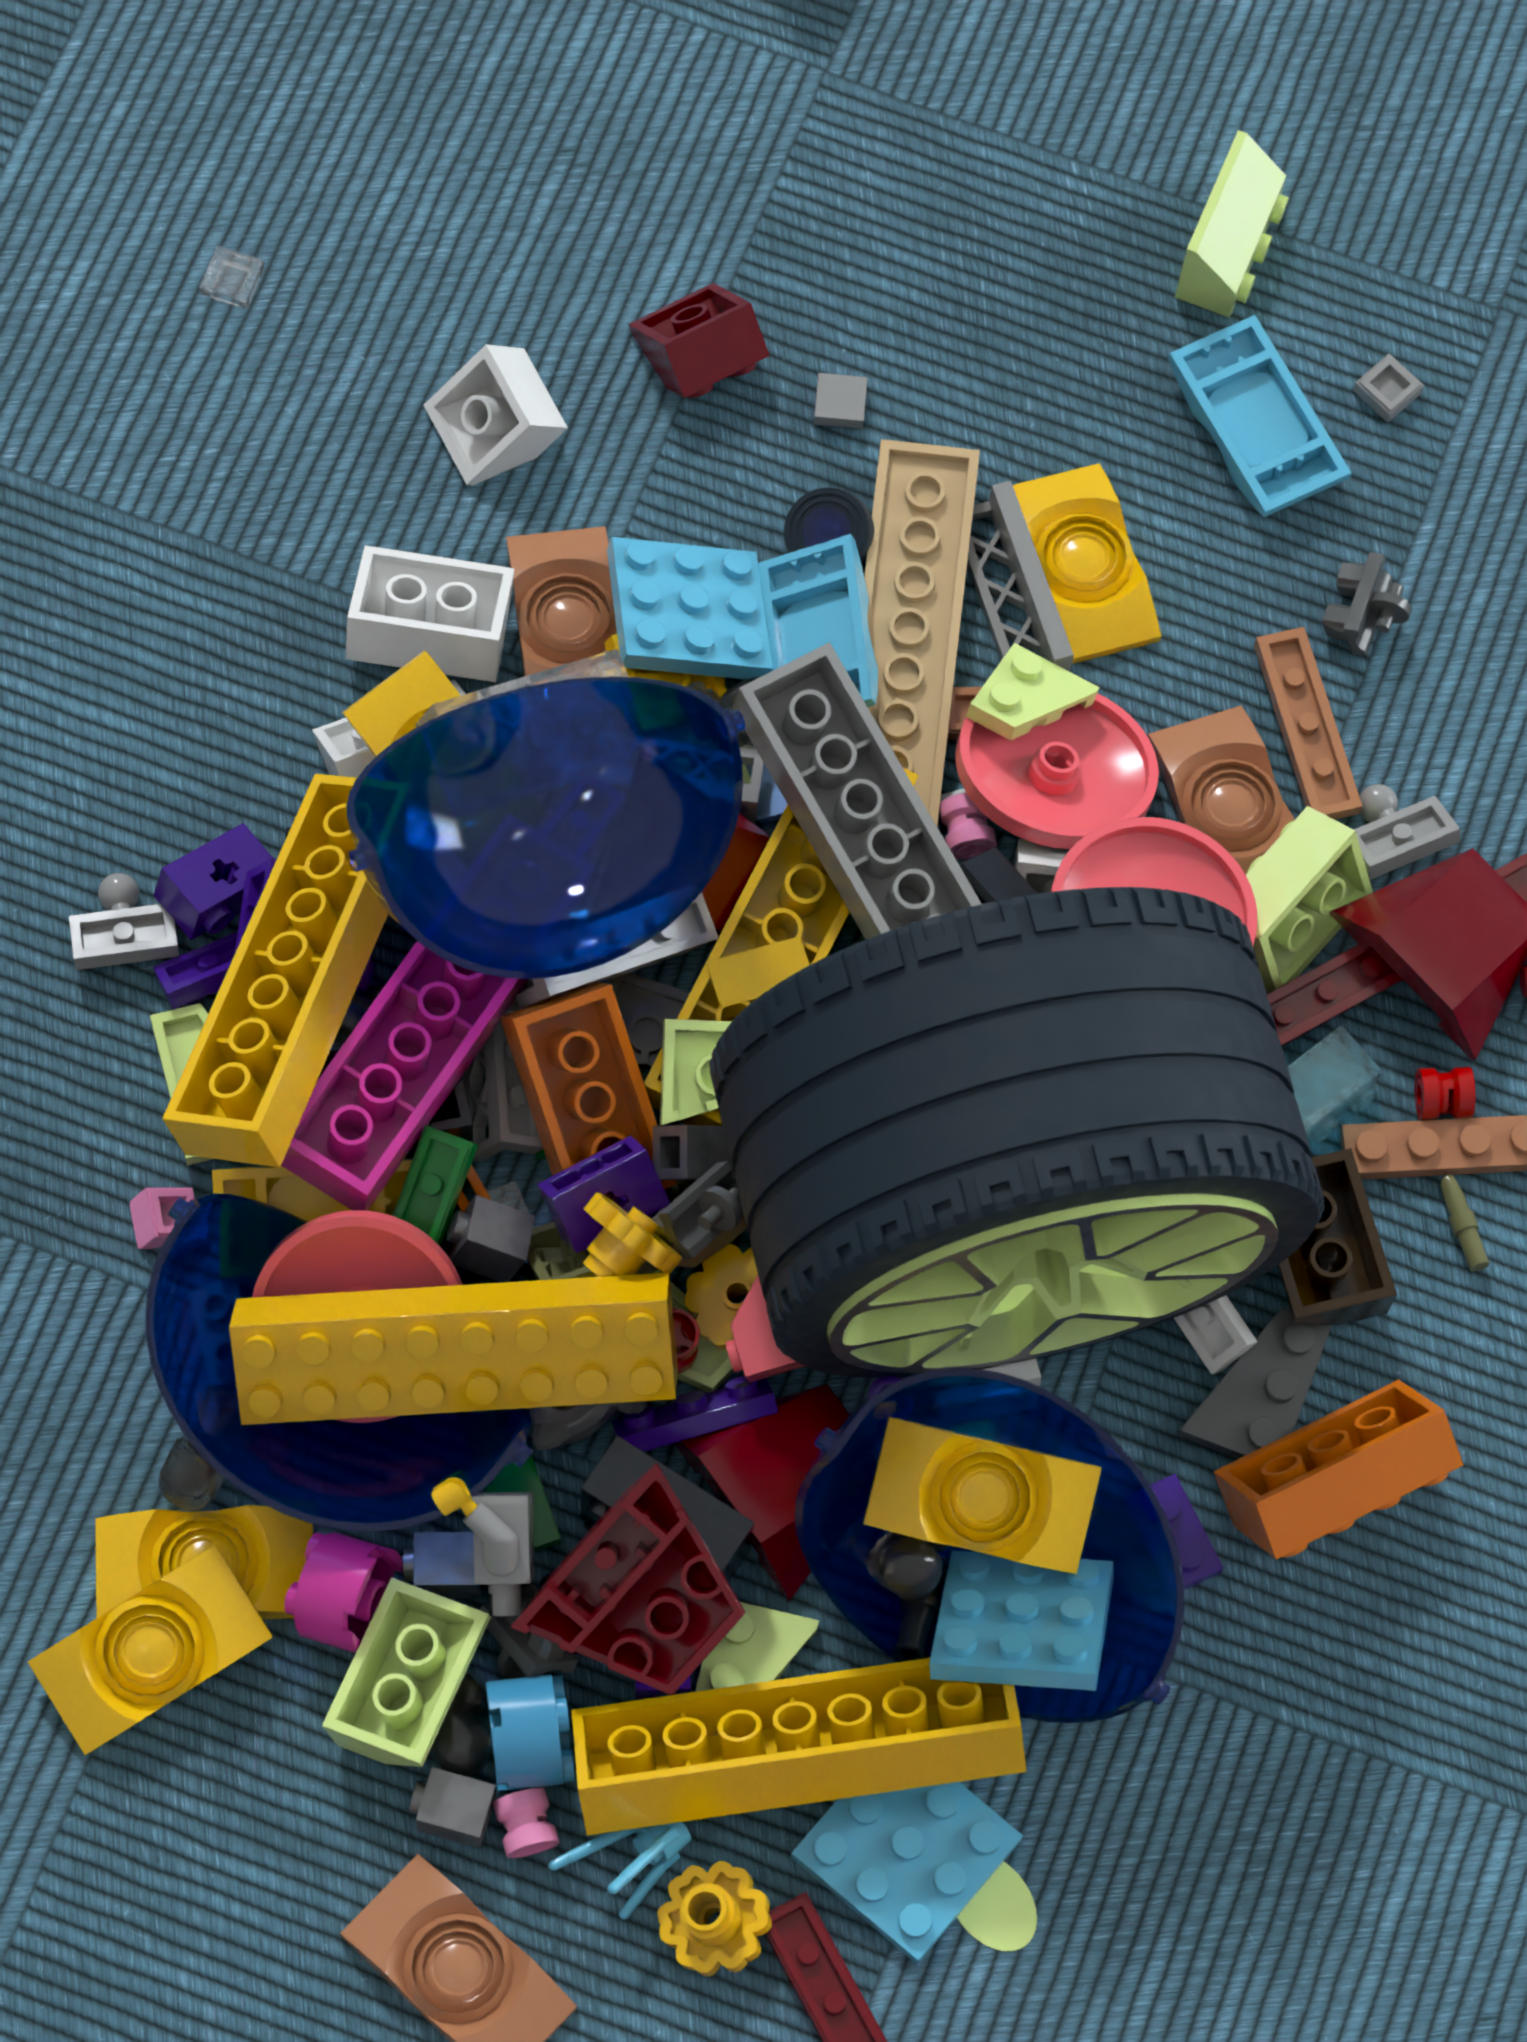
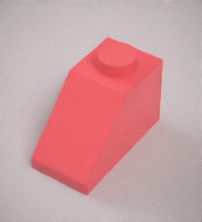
M758 1275L730 1325L734 1339L725 1342L734 1373L744 1370L745 1377L750 1383L804 1367L783 1354L776 1346L767 1313V1304Z

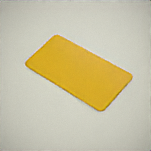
M794 937L710 960L707 967L720 1006L728 1007L757 999L784 979L810 964L801 938Z

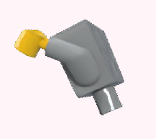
M458 1474L453 1478L445 1480L433 1488L431 1496L444 1516L460 1508L466 1515L463 1522L473 1531L475 1584H488L489 1615L519 1616L521 1613V1584H529L534 1580V1492L480 1493L473 1480L466 1474Z

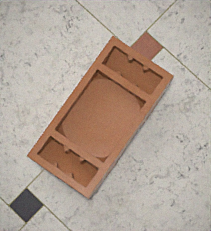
M606 527L506 537L509 568H515L512 590L529 713L534 716L537 723L630 713L627 704L621 696L595 702L592 699L595 693L590 694L589 690L591 681L614 677V669L604 642L611 635L617 634L607 556L609 542Z
M1242 705L1149 733L1147 736L1156 753L1158 769L1180 823L1191 826L1218 842L1238 862L1246 875L1252 862L1265 854L1279 838L1286 824L1294 821L1295 818L1283 801L1275 782L1266 747Z
M419 1854L340 1933V1936L449 2042H546L577 2009V2005L528 1954L508 1939L459 1888Z

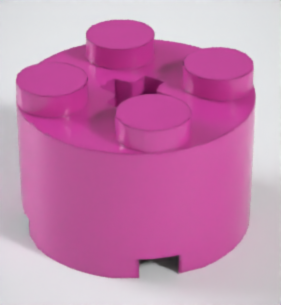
M317 1532L308 1541L305 1551L306 1563L301 1572L299 1582H294L287 1591L284 1603L285 1612L294 1615L297 1632L303 1638L356 1653L391 1577L394 1578V1571L403 1573V1561L400 1554L394 1549L336 1532L327 1535Z

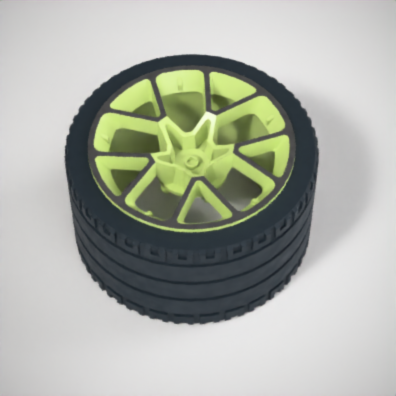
M1143 887L1072 889L985 903L911 923L849 946L784 979L759 996L736 1016L716 1043L711 1054L712 1059L709 1064L710 1075L717 1105L720 1110V1118L732 1167L735 1172V1180L750 1235L756 1268L767 1304L766 1308L776 1346L783 1354L805 1367L820 1372L864 1378L942 1375L950 1371H974L1001 1364L1043 1358L1114 1339L1192 1311L1254 1281L1292 1255L1314 1231L1324 1211L1323 1193L1316 1168L1312 1161L1309 1142L1299 1107L1294 1097V1089L1281 1043L1276 1033V1025L1248 929L1241 919L1230 910L1192 894Z

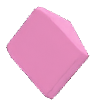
M145 1188L130 1201V1211L138 1249H153L199 1240L202 1237L193 1188Z

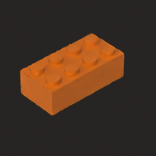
M596 982L500 1016L552 1176L630 1135L647 1150L653 1163V1126L658 1125L611 984ZM660 1180L664 1189L677 1185L676 1180Z
M1398 1379L1213 1472L1233 1526L1273 1558L1278 1559L1301 1553L1307 1548L1308 1543L1328 1533L1334 1534L1347 1530L1354 1524L1356 1519L1374 1510L1388 1509L1396 1505L1402 1496L1420 1487L1433 1486L1446 1479L1449 1472L1464 1464L1445 1410Z

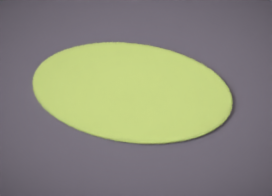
M1003 1861L957 1916V1919L982 1944L999 1951H1015L1026 1946L1033 1938L1037 1925V1912L1027 1885L1019 1874Z

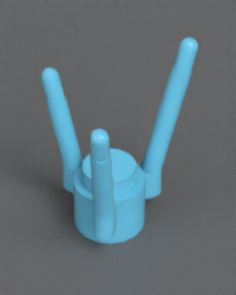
M683 1822L608 1832L551 1860L548 1867L553 1871L558 1870L636 1832L638 1836L633 1839V1844L640 1855L609 1884L608 1892L616 1894L648 1864L654 1866L620 1910L619 1917L625 1920L640 1905L665 1871L681 1858L679 1851L691 1841V1836Z

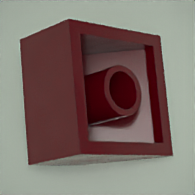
M711 283L628 324L633 337L665 387L683 398L702 396L713 389L714 383L728 376L737 377L747 374L756 367V362L770 356L751 303L715 283Z

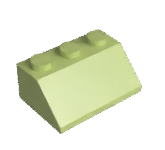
M1240 130L1237 131L1187 247L1175 295L1178 299L1230 318L1237 301L1246 303L1256 277L1249 273L1254 261L1260 264L1263 263L1272 240V236L1265 233L1270 222L1279 225L1289 197L1281 194L1286 175L1247 133Z
M1309 806L1294 821L1286 824L1279 838L1263 856L1256 858L1252 862L1246 874L1257 907V932L1253 948L1265 989L1270 993L1296 979L1342 928L1329 914L1332 910L1373 893L1356 831Z
M391 1577L322 1727L337 1746L384 1764L422 1767L491 1616L483 1611Z

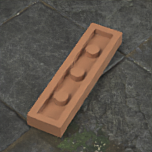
M1305 627L1256 637L1254 643L1256 655L1305 807L1309 806L1334 820L1360 814L1363 806Z
M1527 1115L1344 1124L1339 1130L1341 1150L1352 1149L1361 1180L1527 1171Z

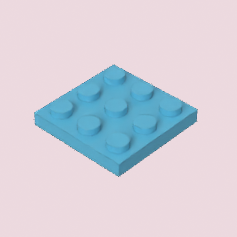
M619 537L611 538L607 548L621 667L755 680L773 671L756 552Z
M951 1551L930 1658V1679L1096 1691L1114 1578L1113 1561L1080 1559L1077 1574L1023 1564L981 1552Z
M960 1782L837 1799L793 1850L790 1857L909 1959L918 1964L1019 1844L1023 1835Z

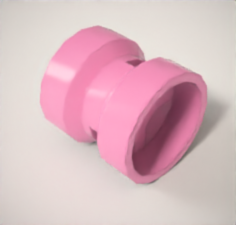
M967 793L950 796L940 803V821L948 830L945 842L955 859H971L997 847L995 830L988 825V817L977 808Z
M530 1788L505 1795L492 1803L497 1821L504 1824L505 1830L508 1831L502 1840L507 1858L531 1856L549 1850L560 1843L555 1825L546 1821V1811L550 1805L545 1788Z

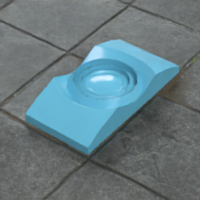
M1255 315L1169 353L1168 360L1193 416L1211 434L1221 451L1235 485L1263 517L1350 479L1352 474Z
M848 534L759 562L758 567L773 670L830 642L867 707L876 705L878 666L869 635L867 619L869 596L856 541L853 536Z

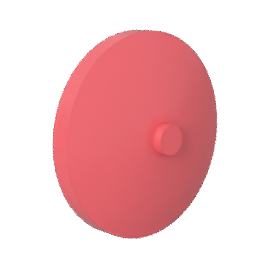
M1097 694L1091 706L1083 708L1081 704L1068 708L1063 711L1061 719L1045 726H1034L1029 733L1013 740H1008L966 717L956 744L955 759L958 776L967 795L977 808L1004 830L1024 840L1043 846L1071 849L1085 835L1107 823L1127 818L1145 817L1158 785V761L1148 736L1125 710L1100 694Z
M1134 817L1117 820L1096 828L1081 838L1068 851L1056 872L1050 892L1099 887H1143L1166 889L1199 896L1230 910L1234 915L1238 916L1242 923L1246 925L1252 945H1254L1257 932V907L1251 885L1244 871L1232 855L1218 842L1203 832L1180 822L1155 817Z
M349 1210L320 1216L308 1221L288 1234L275 1247L263 1265L255 1284L252 1298L462 1285V1282L447 1254L430 1236L419 1228L402 1219L380 1212ZM398 1416L335 1420L352 1423H370L384 1421Z

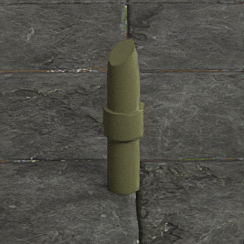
M1447 1174L1441 1181V1191L1450 1215L1448 1219L1454 1236L1458 1237L1469 1270L1472 1272L1482 1270L1488 1267L1490 1263L1477 1231L1479 1229L1474 1212L1469 1209L1465 1195L1452 1174Z

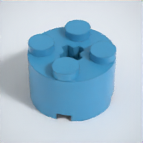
M547 1674L486 1682L497 1791L504 1792L563 1785L564 1782L575 1781L572 1751L569 1742L568 1731H570L563 1676Z

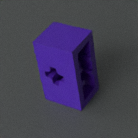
M242 823L162 867L153 896L174 918L176 924L190 941L207 931L210 934H215L224 929L235 915L241 913L246 872L273 857L248 827Z
M631 1135L537 1184L561 1238L576 1253L582 1250L588 1251V1246L604 1227L583 1209L596 1192H600L603 1195L607 1193V1198L628 1213L634 1206L651 1219L658 1213V1210L670 1204L647 1150Z

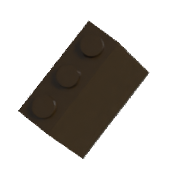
M1349 1148L1312 1157L1324 1197V1211L1308 1239L1292 1255L1277 1265L1294 1322L1338 1326L1387 1314L1397 1293L1352 1149Z

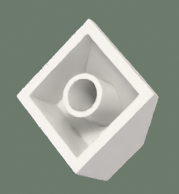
M485 345L424 404L466 485L478 484L537 458L568 429L524 348Z

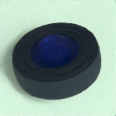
M833 487L815 489L799 498L791 507L784 524V541L788 553L851 534L856 541L861 564L867 559V552L874 537L873 519L865 504L850 492Z

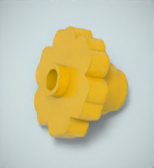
M596 1192L583 1208L593 1219L604 1226L588 1246L587 1250L590 1254L583 1262L598 1277L635 1275L646 1260L663 1273L669 1272L670 1275L683 1258L654 1233L659 1225L633 1206L628 1213L602 1193Z
M728 1244L702 1262L704 1272L693 1273L686 1281L685 1307L691 1315L697 1317L696 1321L700 1331L699 1336L706 1341H710L718 1350H726L725 1342L734 1339L730 1325L743 1302L732 1303L733 1299L741 1295H747L758 1275L752 1247L742 1254L736 1245Z
M718 1861L710 1867L708 1873L703 1868L692 1865L685 1869L682 1876H677L671 1880L668 1885V1892L672 1901L660 1906L657 1917L660 1923V1938L667 1946L676 1949V1959L679 1964L685 1969L696 1970L699 1974L710 1977L719 1970L721 1965L727 1970L737 1973L748 1962L755 1960L760 1955L761 1945L757 1936L764 1935L772 1926L771 1916L768 1913L770 1904L768 1897L762 1891L753 1889V1879L745 1869L733 1867L725 1861ZM715 1912H720L719 1917L708 1925L709 1917Z

